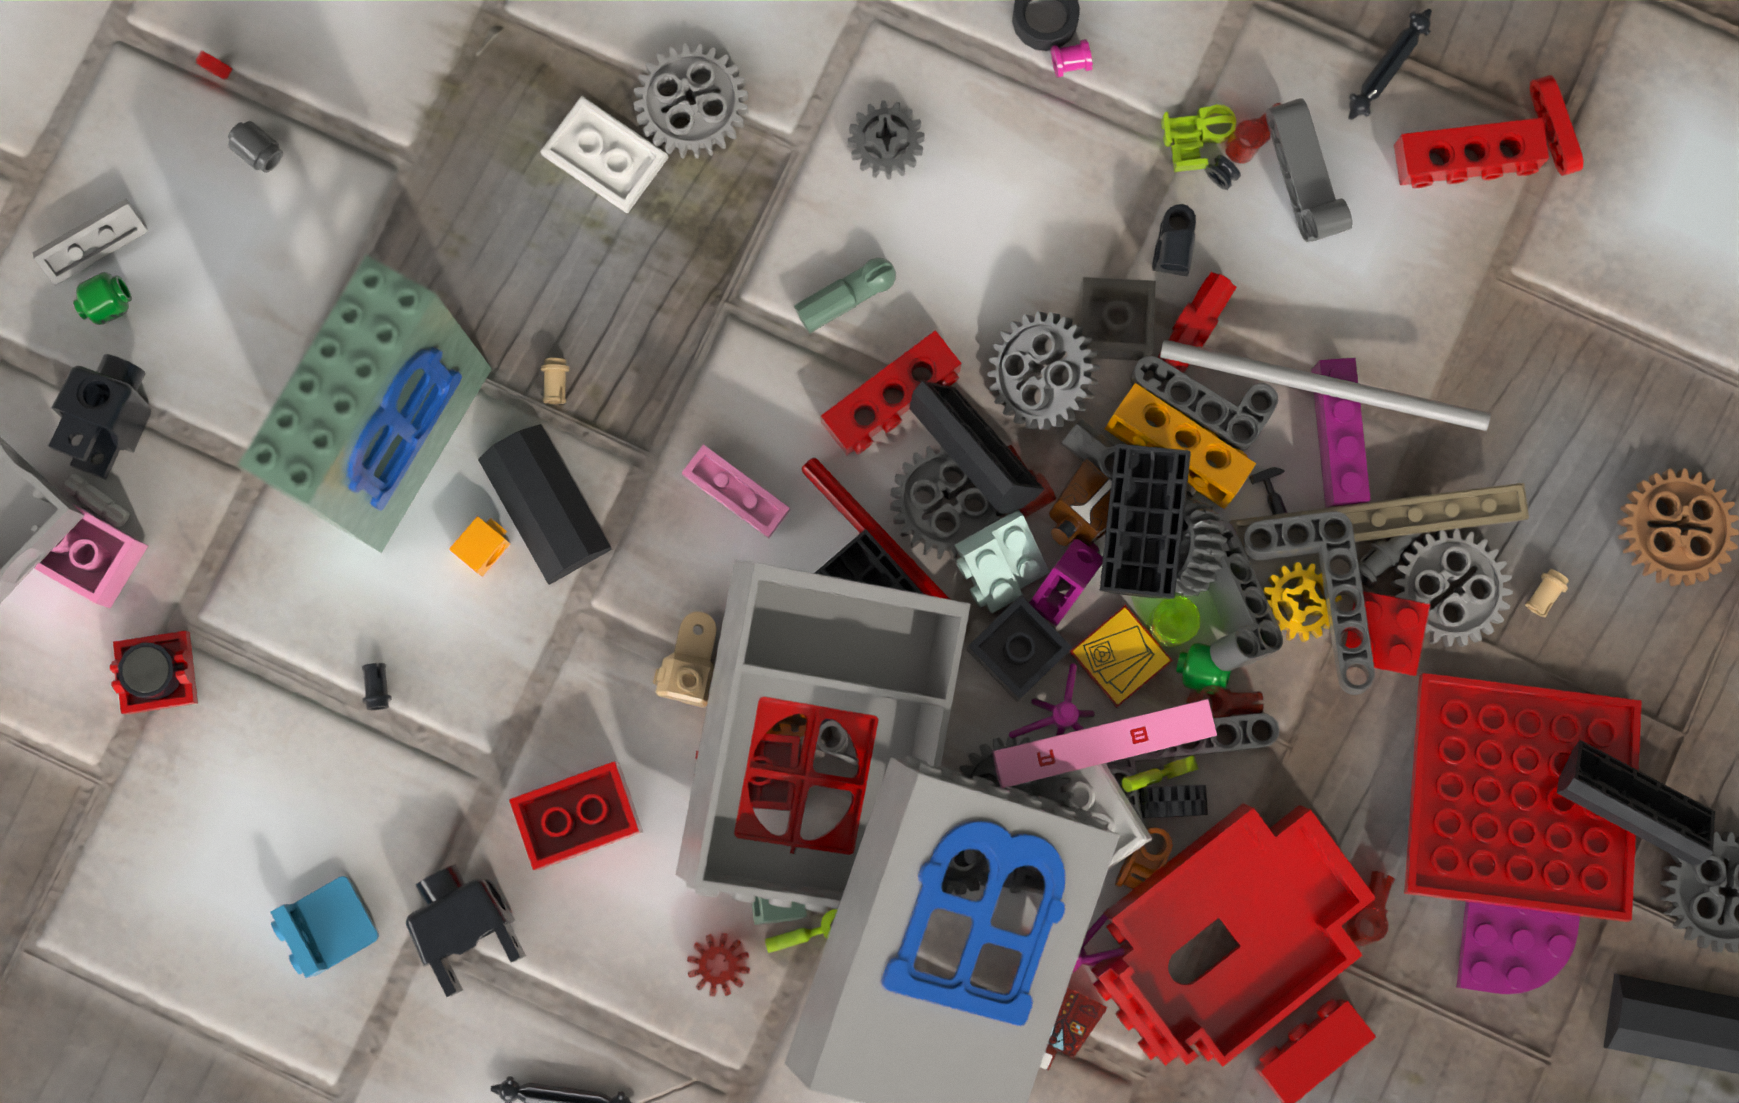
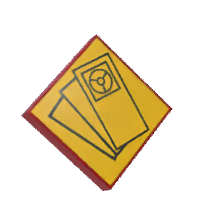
M1126 605L1069 652L1116 708L1173 661Z

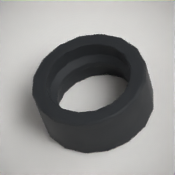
M1015 0L1012 23L1016 35L1025 45L1035 50L1051 51V46L1057 45L1061 48L1071 40L1079 22L1080 5L1078 0H1057L1065 7L1067 16L1063 27L1052 33L1038 32L1027 23L1025 17L1026 8L1032 0Z

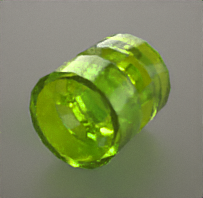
M1175 596V599H1164L1150 612L1147 618V630L1157 643L1164 648L1182 646L1193 638L1200 628L1201 617L1199 610L1192 601L1185 597Z

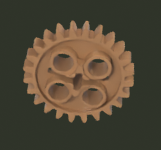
M1685 468L1678 471L1676 476L1672 469L1664 471L1662 477L1655 473L1649 476V483L1643 480L1636 484L1639 492L1632 491L1626 495L1633 504H1625L1620 507V510L1628 514V517L1617 521V524L1627 527V532L1619 535L1618 538L1629 540L1630 545L1623 552H1635L1637 556L1633 559L1631 565L1644 563L1645 567L1642 575L1647 576L1655 571L1656 583L1665 581L1668 576L1670 586L1673 587L1679 585L1681 580H1683L1685 586L1695 584L1696 578L1700 582L1709 580V573L1715 575L1722 571L1719 563L1726 564L1731 562L1732 559L1725 551H1733L1738 548V545L1730 541V538L1739 535V530L1731 528V523L1739 520V516L1729 515L1727 511L1735 503H1723L1721 499L1727 491L1723 489L1714 492L1712 490L1715 485L1714 479L1704 484L1701 483V472L1693 474L1690 479ZM1657 500H1662L1666 504L1668 509L1666 516L1661 515L1656 509ZM1693 504H1698L1702 508L1704 513L1702 520L1693 514ZM1648 521H1650L1654 524L1667 526L1677 522L1678 527H1706L1710 529V533L1708 534L1707 532L1698 531L1694 529L1681 533V530L1676 527L1652 528L1649 527L1647 523ZM1655 535L1660 536L1665 541L1666 547L1664 552L1659 551L1655 547ZM1692 539L1698 541L1701 545L1702 551L1700 556L1694 554L1690 548Z

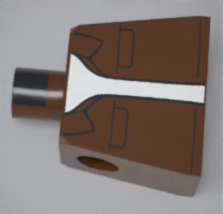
M1088 459L1073 474L1049 511L1050 518L1057 523L1051 530V536L1062 546H1067L1073 539H1079L1087 546H1090L1106 535L1112 480Z

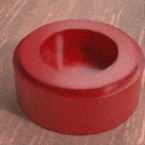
M202 50L195 60L197 65L222 80H227L233 70L225 63Z

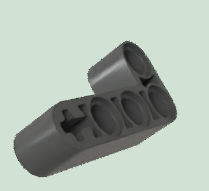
M1299 98L1268 108L1266 110L1268 128L1302 238L1305 242H1312L1352 229V216L1346 201L1342 198L1337 200L1335 198L1311 114L1305 100Z
M1146 356L1140 359L1130 377L1132 387L1135 383L1172 408L1185 414L1202 428H1207L1214 432L1220 440L1229 446L1242 451L1248 449L1258 438L1278 404L1276 390L1271 385L1258 383L1248 390L1238 406L1154 356ZM1148 369L1154 372L1153 378L1149 382L1142 379ZM1166 378L1169 381L1161 392L1158 389ZM1174 387L1184 389L1188 395V400L1185 402L1175 401L1170 394V389ZM1254 395L1262 396L1267 402V409H1256L1251 403V397ZM1204 406L1213 407L1218 413V420H1206L1201 413V408ZM1235 425L1244 426L1248 430L1249 438L1247 440L1237 439L1232 432V427Z
M1220 520L1219 522L1225 525L1222 536L1227 539L1223 544V552L1226 554L1221 557L1220 561L1223 569L1216 570V581L1209 582L1208 591L1228 634L1212 643L1210 655L1214 664L1219 669L1231 671L1252 664L1281 649L1283 635L1237 532L1229 522Z

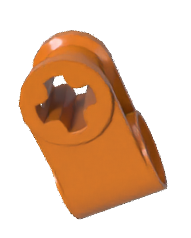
M1156 827L1146 828L1149 834L1157 833L1162 837V850L1157 854H1150L1145 849L1144 844L1126 857L1115 882L1116 886L1121 887L1125 885L1134 889L1143 881L1132 877V873L1147 879L1166 864L1173 846L1172 838L1168 832Z

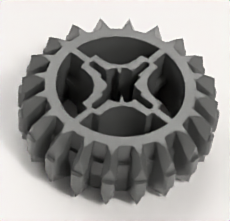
M1189 498L1185 501L1175 597L1183 598V596H1198L1201 591H1208L1209 582L1216 581V570L1223 569L1220 561L1221 557L1226 554L1223 552V544L1227 539L1222 536L1225 525L1219 522L1220 514L1213 511V506Z

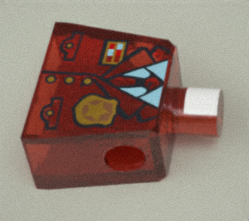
M1067 987L1040 1067L1049 1071L1058 1051L1074 1058L1104 1015L1107 1006Z

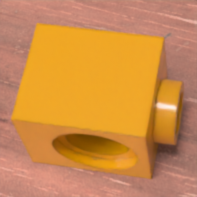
M477 516L449 550L483 577L509 547L510 543L503 538L507 531L496 521L490 518L485 523Z

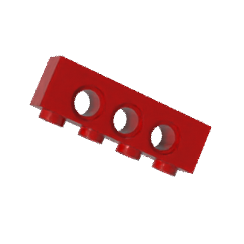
M1543 118L1401 134L1394 144L1400 186L1411 184L1412 188H1424L1431 186L1435 181L1444 180L1447 181V184H1459L1467 181L1469 177L1481 176L1482 180H1493L1502 177L1503 173L1516 172L1517 176H1528L1537 173L1538 169L1549 159ZM1500 145L1509 147L1513 157L1505 156L1500 151ZM1464 150L1474 151L1478 156V161L1468 159ZM1429 154L1439 155L1443 160V165L1434 164L1430 160Z
M935 330L820 416L821 423L846 456L853 451L858 455L874 443L873 436L881 430L888 433L903 421L900 416L910 410L913 391L921 383L912 377V372L915 369L923 367L931 372L932 377L926 382L952 386L960 378L958 373L961 371L962 363ZM889 389H897L903 394V399L899 403L891 404L883 398V394ZM868 410L874 414L875 419L869 425H860L854 419L857 412Z

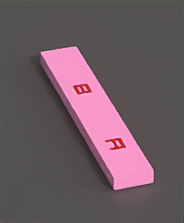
M1205 699L992 751L1000 788H1006V786L1010 787L1217 736L1209 700Z

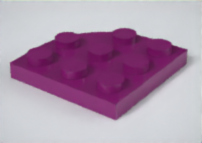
M1465 902L1456 988L1496 994H1519L1546 984L1563 969L1570 959L1578 937L1580 916Z

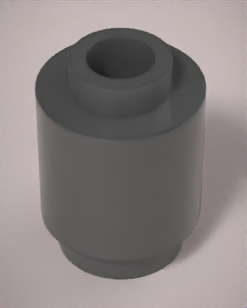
M252 121L240 122L229 132V149L255 170H262L264 173H268L280 162L283 151L279 149L278 142Z

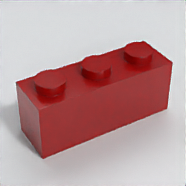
M1334 998L1328 1000L1317 1009L1316 1013L1319 1016L1308 1025L1305 1022L1298 1024L1287 1034L1290 1040L1280 1048L1276 1045L1270 1047L1259 1056L1258 1059L1261 1063L1254 1069L1281 1103H1296L1376 1038L1375 1034L1349 1001L1339 999L1336 1002Z

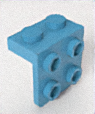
M344 876L338 877L293 904H283L270 912L274 919L271 922V926L275 935L281 942L286 941L292 952L289 955V960L298 974L303 973L305 978L318 976L373 944L379 938V933L350 879Z

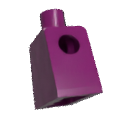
M1074 539L1030 600L1031 606L1056 627L1102 565L1103 556L1100 555L1098 546L1095 543L1087 546L1079 539ZM1060 579L1066 580L1071 586L1066 594L1060 593L1055 587Z

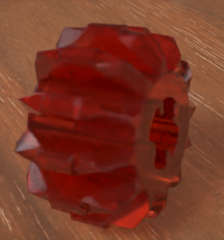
M727 933L721 934L719 945H716L713 934L706 935V941L709 949L700 942H696L693 945L695 950L702 954V956H688L687 961L689 963L699 964V968L689 971L688 976L693 978L699 974L702 975L703 979L696 985L698 990L703 989L709 982L711 983L709 995L715 997L718 992V984H721L723 993L728 996L732 993L729 980L739 988L744 985L743 980L736 975V972L748 974L750 973V967L738 965V961L745 960L750 955L749 952L735 954L734 951L742 943L739 939H736L730 947H727ZM718 954L725 956L723 962L728 961L729 968L723 969L720 975L712 972L715 969L714 967H709V961L716 959Z

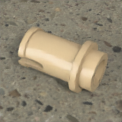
M546 358L544 359V365L541 366V371H544L543 403L564 404L566 403V372H569V366H566V359Z
M1553 569L1541 575L1542 582L1530 600L1525 604L1530 611L1546 618L1548 611L1560 593L1566 592L1568 589L1566 586L1569 582L1568 578Z

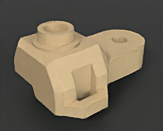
M692 612L682 620L674 653L664 658L661 667L655 671L653 684L657 685L655 692L659 697L703 708L707 706L709 687L714 672V666L710 659L717 632L715 621L707 613ZM699 626L702 629V634L696 635L693 632V627Z

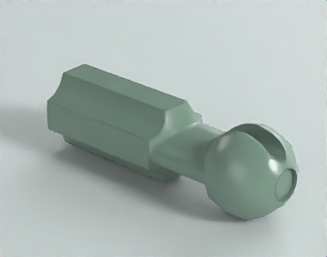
M884 258L870 259L860 269L794 305V309L810 334L877 293L891 288L896 280L895 268L890 261Z

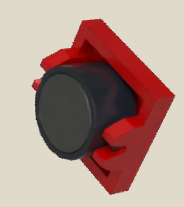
M185 630L113 641L115 660L111 662L109 667L110 671L115 674V680L111 681V685L114 691L119 694L121 714L128 715L198 704L189 631Z

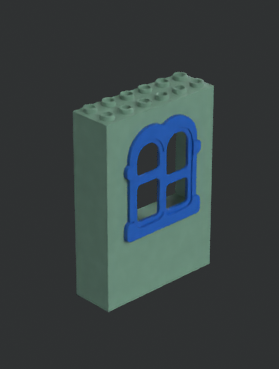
M366 255L247 448L238 466L317 517L382 553L492 368L435 293Z

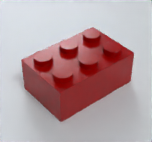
M616 761L509 799L533 870L550 867L643 833L620 763Z

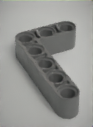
M1332 511L1252 523L1245 532L1243 547L1246 554L1255 560L1319 553L1338 682L1343 691L1350 695L1364 693L1369 689L1375 678V669L1351 520L1346 514ZM1331 523L1340 525L1344 531V536L1339 539H1332L1326 535L1324 527ZM1299 528L1306 533L1307 540L1304 543L1295 544L1288 539L1287 532L1291 529ZM1256 533H1263L1269 537L1271 543L1268 547L1260 549L1251 544L1250 538ZM1335 559H1342L1349 565L1350 570L1345 575H1337L1331 570L1330 562ZM1340 595L1350 596L1354 600L1355 608L1349 612L1342 611L1336 606L1335 599ZM1346 631L1357 633L1361 640L1360 645L1356 648L1346 647L1341 641V634ZM1352 667L1362 669L1366 675V682L1361 685L1350 683L1347 679L1346 671Z
M1262 713L1214 718L1215 728L1219 725H1224L1231 730L1232 740L1228 745L1220 744L1216 737L1213 736L1197 740L1192 749L1176 745L1160 749L1155 753L1148 752L1107 762L1106 765L1113 775L1119 773L1129 777L1137 774L1135 762L1258 749L1269 746L1277 740L1280 728L1274 717ZM1256 721L1264 723L1268 728V736L1264 741L1255 739L1252 734V726ZM1139 790L1125 791L1124 794L1142 821Z

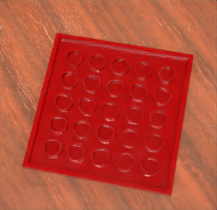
M1428 673L1419 675L1404 894L1623 922L1632 921L1636 835L1559 795L1557 787L1561 772L1579 740L1639 771L1642 700Z

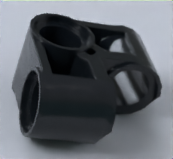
M1178 204L1166 211L1160 224L1158 240L1154 250L1152 271L1188 277L1196 237L1194 233L1196 215L1189 206ZM1180 217L1186 222L1187 228L1185 230H1175L1171 227L1169 219Z

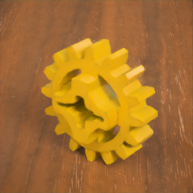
M1296 562L1293 564L1292 572L1286 566L1279 569L1281 578L1271 575L1267 580L1273 587H1265L1262 590L1265 596L1269 597L1268 603L1280 630L1284 629L1287 631L1286 640L1290 641L1296 634H1299L1301 642H1306L1309 640V632L1316 639L1323 636L1321 626L1329 630L1330 625L1322 573L1315 574V564L1313 563L1308 565L1305 570H1302L1301 563ZM1299 579L1296 588H1281L1287 581ZM1315 585L1320 590L1323 599L1319 598L1316 590L1314 589ZM1299 595H1303V602L1308 604V606L1301 610L1298 609L1299 603L1293 600ZM1338 596L1335 599V603L1342 600V597ZM1278 605H1281L1286 612V619L1282 616ZM1307 615L1320 616L1315 623L1302 626Z

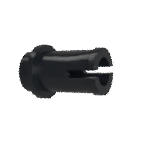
M376 663L362 666L365 697L362 699V703L366 704L367 710L375 711L389 708V701L392 700V696L388 695L385 663H379L378 666Z

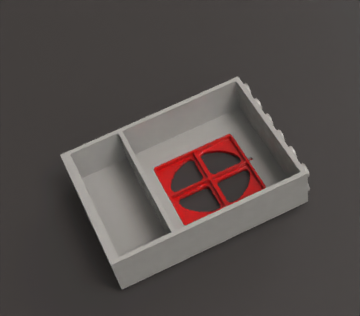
M734 560L676 869V875L686 882V887L695 889L696 894L709 897H718L719 891L732 894L733 899L744 902H755L757 896L769 899V904L780 907H791L792 902L804 904L805 909L827 913L828 907L838 909L890 758L893 757L904 761L906 755L922 759L928 762V765L938 769L941 765L970 604L765 564ZM793 714H803L806 717L807 723L799 764L796 767L788 768L755 761L754 752L770 728L780 720ZM824 719L835 720L850 737L858 762V772L854 777L819 773L814 770L813 762L819 730ZM754 776L790 781L794 785L786 832L782 835H775L769 832L761 824L753 810L749 797L748 783ZM812 786L850 791L853 799L849 809L831 830L815 839L807 840L801 837L807 795Z

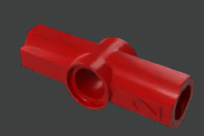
M1210 272L1197 291L1191 303L1188 302L1172 328L1174 331L1168 340L1202 348L1218 324L1219 320L1217 318L1237 287L1222 274ZM1161 352L1157 356V358L1163 360L1164 362L1176 368L1182 373H1185L1188 366L1190 365L1188 363L1161 358Z

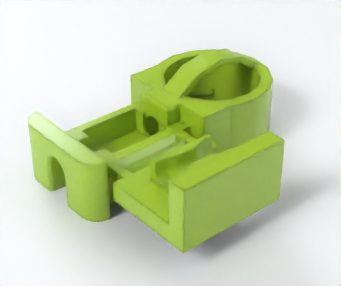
M1216 104L1210 107L1199 108L1197 115L1169 118L1168 111L1164 113L1161 120V127L1164 129L1163 141L1166 147L1171 145L1174 172L1199 170L1207 167L1208 158H1201L1199 148H1203L1205 143L1219 144L1231 137L1236 127V117L1229 107ZM1214 113L1222 115L1207 118L1209 115ZM1217 123H1229L1230 130L1225 134L1218 135L1210 132L1206 126Z

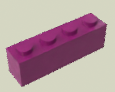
M1356 357L1319 360L1311 369V372L1358 383ZM1314 392L1325 508L1368 503L1371 499L1361 403Z

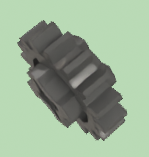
M882 100L880 109L877 110L871 103L868 104L867 115L860 112L856 114V120L859 125L850 124L849 133L854 136L848 138V147L856 148L851 152L852 160L862 159L860 170L863 172L868 167H871L872 177L874 178L879 175L880 171L885 172L887 179H891L892 171L897 170L901 176L905 175L906 164L913 168L916 166L917 160L913 155L922 156L923 147L919 143L924 142L925 133L916 132L921 128V120L911 121L913 110L910 108L904 113L900 112V102H896L891 109L887 107L886 101ZM878 121L873 129L866 130L872 123ZM893 121L900 123L903 127H899ZM884 129L887 130V136L890 139L889 151H886V146L883 144L882 136H884ZM900 150H906L903 155L894 159ZM873 152L881 160L874 158L869 153Z

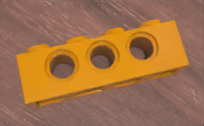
M1136 383L1105 427L1106 431L1127 445L1189 450L1191 456L1188 483L1197 492L1223 509L1236 496L1257 464L1249 459L1242 450L1229 446L1220 440L1214 432L1207 428H1202L1185 414L1172 408ZM1146 420L1153 421L1157 427L1149 425ZM1176 440L1184 442L1187 448L1179 445ZM1207 460L1214 462L1217 468L1209 465Z

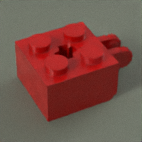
M765 734L754 752V759L756 762L763 761L765 764L794 768L799 764L801 737ZM757 776L749 780L748 790L753 809L790 812L794 792L792 782L765 778V781L757 782Z

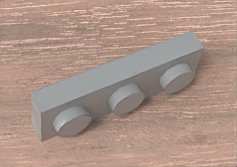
M126 198L34 251L33 258L52 283L57 285L147 233L148 229Z

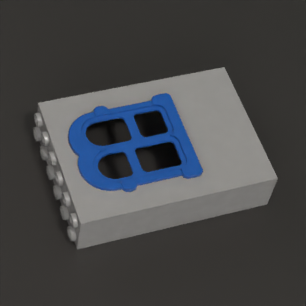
M906 755L904 761L891 757L786 1057V1066L809 1090L861 1103H1027L1120 835L1107 829L1109 822L1094 817L1092 813L1071 806L1068 809L1048 798L1039 796L1038 799L1027 796L1028 793L1009 786L1003 789L995 786V783L977 776H973L972 779L962 776L961 772L940 765L938 769L928 765V762L910 755ZM966 849H977L983 852L990 866L989 878L983 895L977 901L944 893L941 890V883L951 859L958 852ZM1023 865L1034 866L1039 869L1045 882L1044 895L1032 929L1027 935L1016 934L991 925V917L1006 877L1015 868ZM937 908L969 916L973 922L956 973L950 979L914 969V961L930 915ZM985 943L996 944L1020 951L1021 961L1012 987L1006 994L978 988L970 983L980 949Z

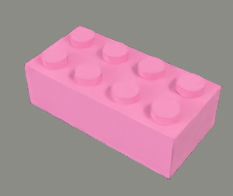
M72 503L85 516L34 569L92 602L111 608L148 545Z

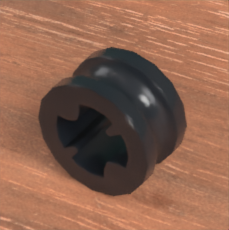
M1217 155L1214 159L1215 164H1209L1205 168V172L1217 186L1228 190L1232 186L1231 181H1237L1241 177V173L1228 158Z

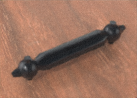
M1428 8L1422 13L1417 14L1413 11L1409 14L1411 18L1409 28L1402 30L1362 84L1361 93L1358 95L1352 93L1349 96V120L1362 115L1368 117L1371 114L1370 101L1377 99L1418 44L1419 35L1424 34L1427 36L1430 34L1431 9Z
M511 1076L507 1077L501 1084L492 1085L490 1089L491 1092L499 1095L505 1103H512L517 1099L524 1103H633L625 1096L624 1092H618V1095L610 1098L601 1092L536 1083H527L520 1086Z

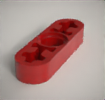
M1552 75L1531 80V99L1538 118H1543L1546 141L1557 171L1562 176L1581 171L1584 165L1583 154L1557 81Z

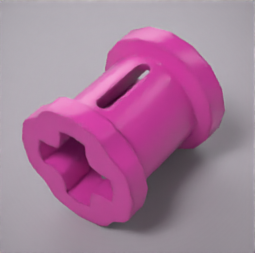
M1087 39L1080 40V43L1077 45L1059 48L1057 45L1051 46V59L1057 78L1063 77L1065 72L1085 69V71L1092 70V55Z

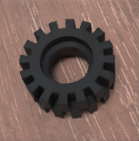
M1177 785L1139 789L1142 818L1208 815L1206 785Z

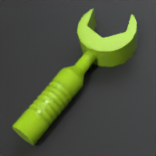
M1195 756L1165 764L1162 770L1153 768L1126 777L1122 780V787L1126 792H1131L1158 783L1165 776H1167V779L1198 770Z
M838 909L828 911L823 916L820 927L813 929L803 927L765 938L768 953L808 942L812 936L823 934L828 939L831 931L830 924L835 918Z

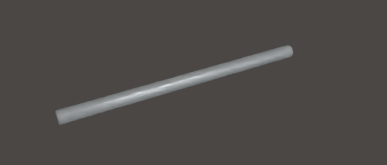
M1164 340L1160 355L1161 358L1487 431L1491 413L1169 340Z

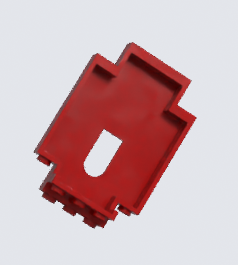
M1242 803L1104 912L1111 922L1106 926L1109 933L1119 945L1125 941L1119 947L1124 949V955L1102 960L1094 966L1091 972L1097 978V981L1093 983V986L1106 1002L1111 998L1119 1007L1115 1015L1128 1031L1132 1028L1137 1031L1142 1038L1137 1044L1150 1061L1156 1057L1166 1066L1178 1057L1185 1065H1188L1198 1057L1195 1050L1190 1047L1194 1044L1207 1062L1213 1058L1224 1067L1363 956L1342 928V925L1376 899V897L1311 809L1298 805L1271 828H1268L1253 807ZM1219 918L1238 946L1190 983L1174 981L1168 971V963L1171 956Z

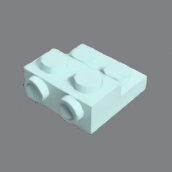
M1019 510L955 544L960 558L955 560L965 579L971 578L974 587L969 590L979 608L986 606L991 613L1015 601L1020 595L1023 596L1021 588L1050 573L1028 524Z

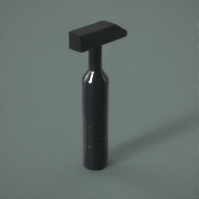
M1276 467L1249 476L1252 485L1264 482L1268 492L1267 502L1273 515L1288 513L1281 495L1275 492L1270 478L1285 472L1284 469Z

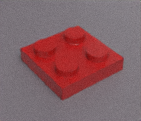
M1362 590L1374 668L1417 676L1431 603ZM1348 631L1345 646L1348 648L1358 647L1361 643L1360 637L1357 633Z

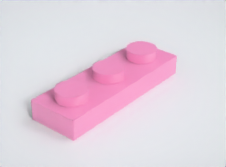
M704 444L682 471V475L768 539L790 512V508Z

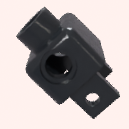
M110 354L103 355L96 371L83 366L73 367L51 407L61 417V420L48 446L55 451L73 457L70 463L71 467L106 480L120 450L134 453L151 415V407L137 393L146 374L145 371L127 360ZM76 435H83L79 445H72V439ZM103 454L104 459L102 463L93 464L94 456Z
M456 864L428 876L415 885L426 906L409 914L406 918V926L423 967L431 965L446 997L463 991L447 957L453 954L461 955L477 946L480 939L495 932L510 963L526 957L510 925L515 919L491 880L475 879L465 884Z

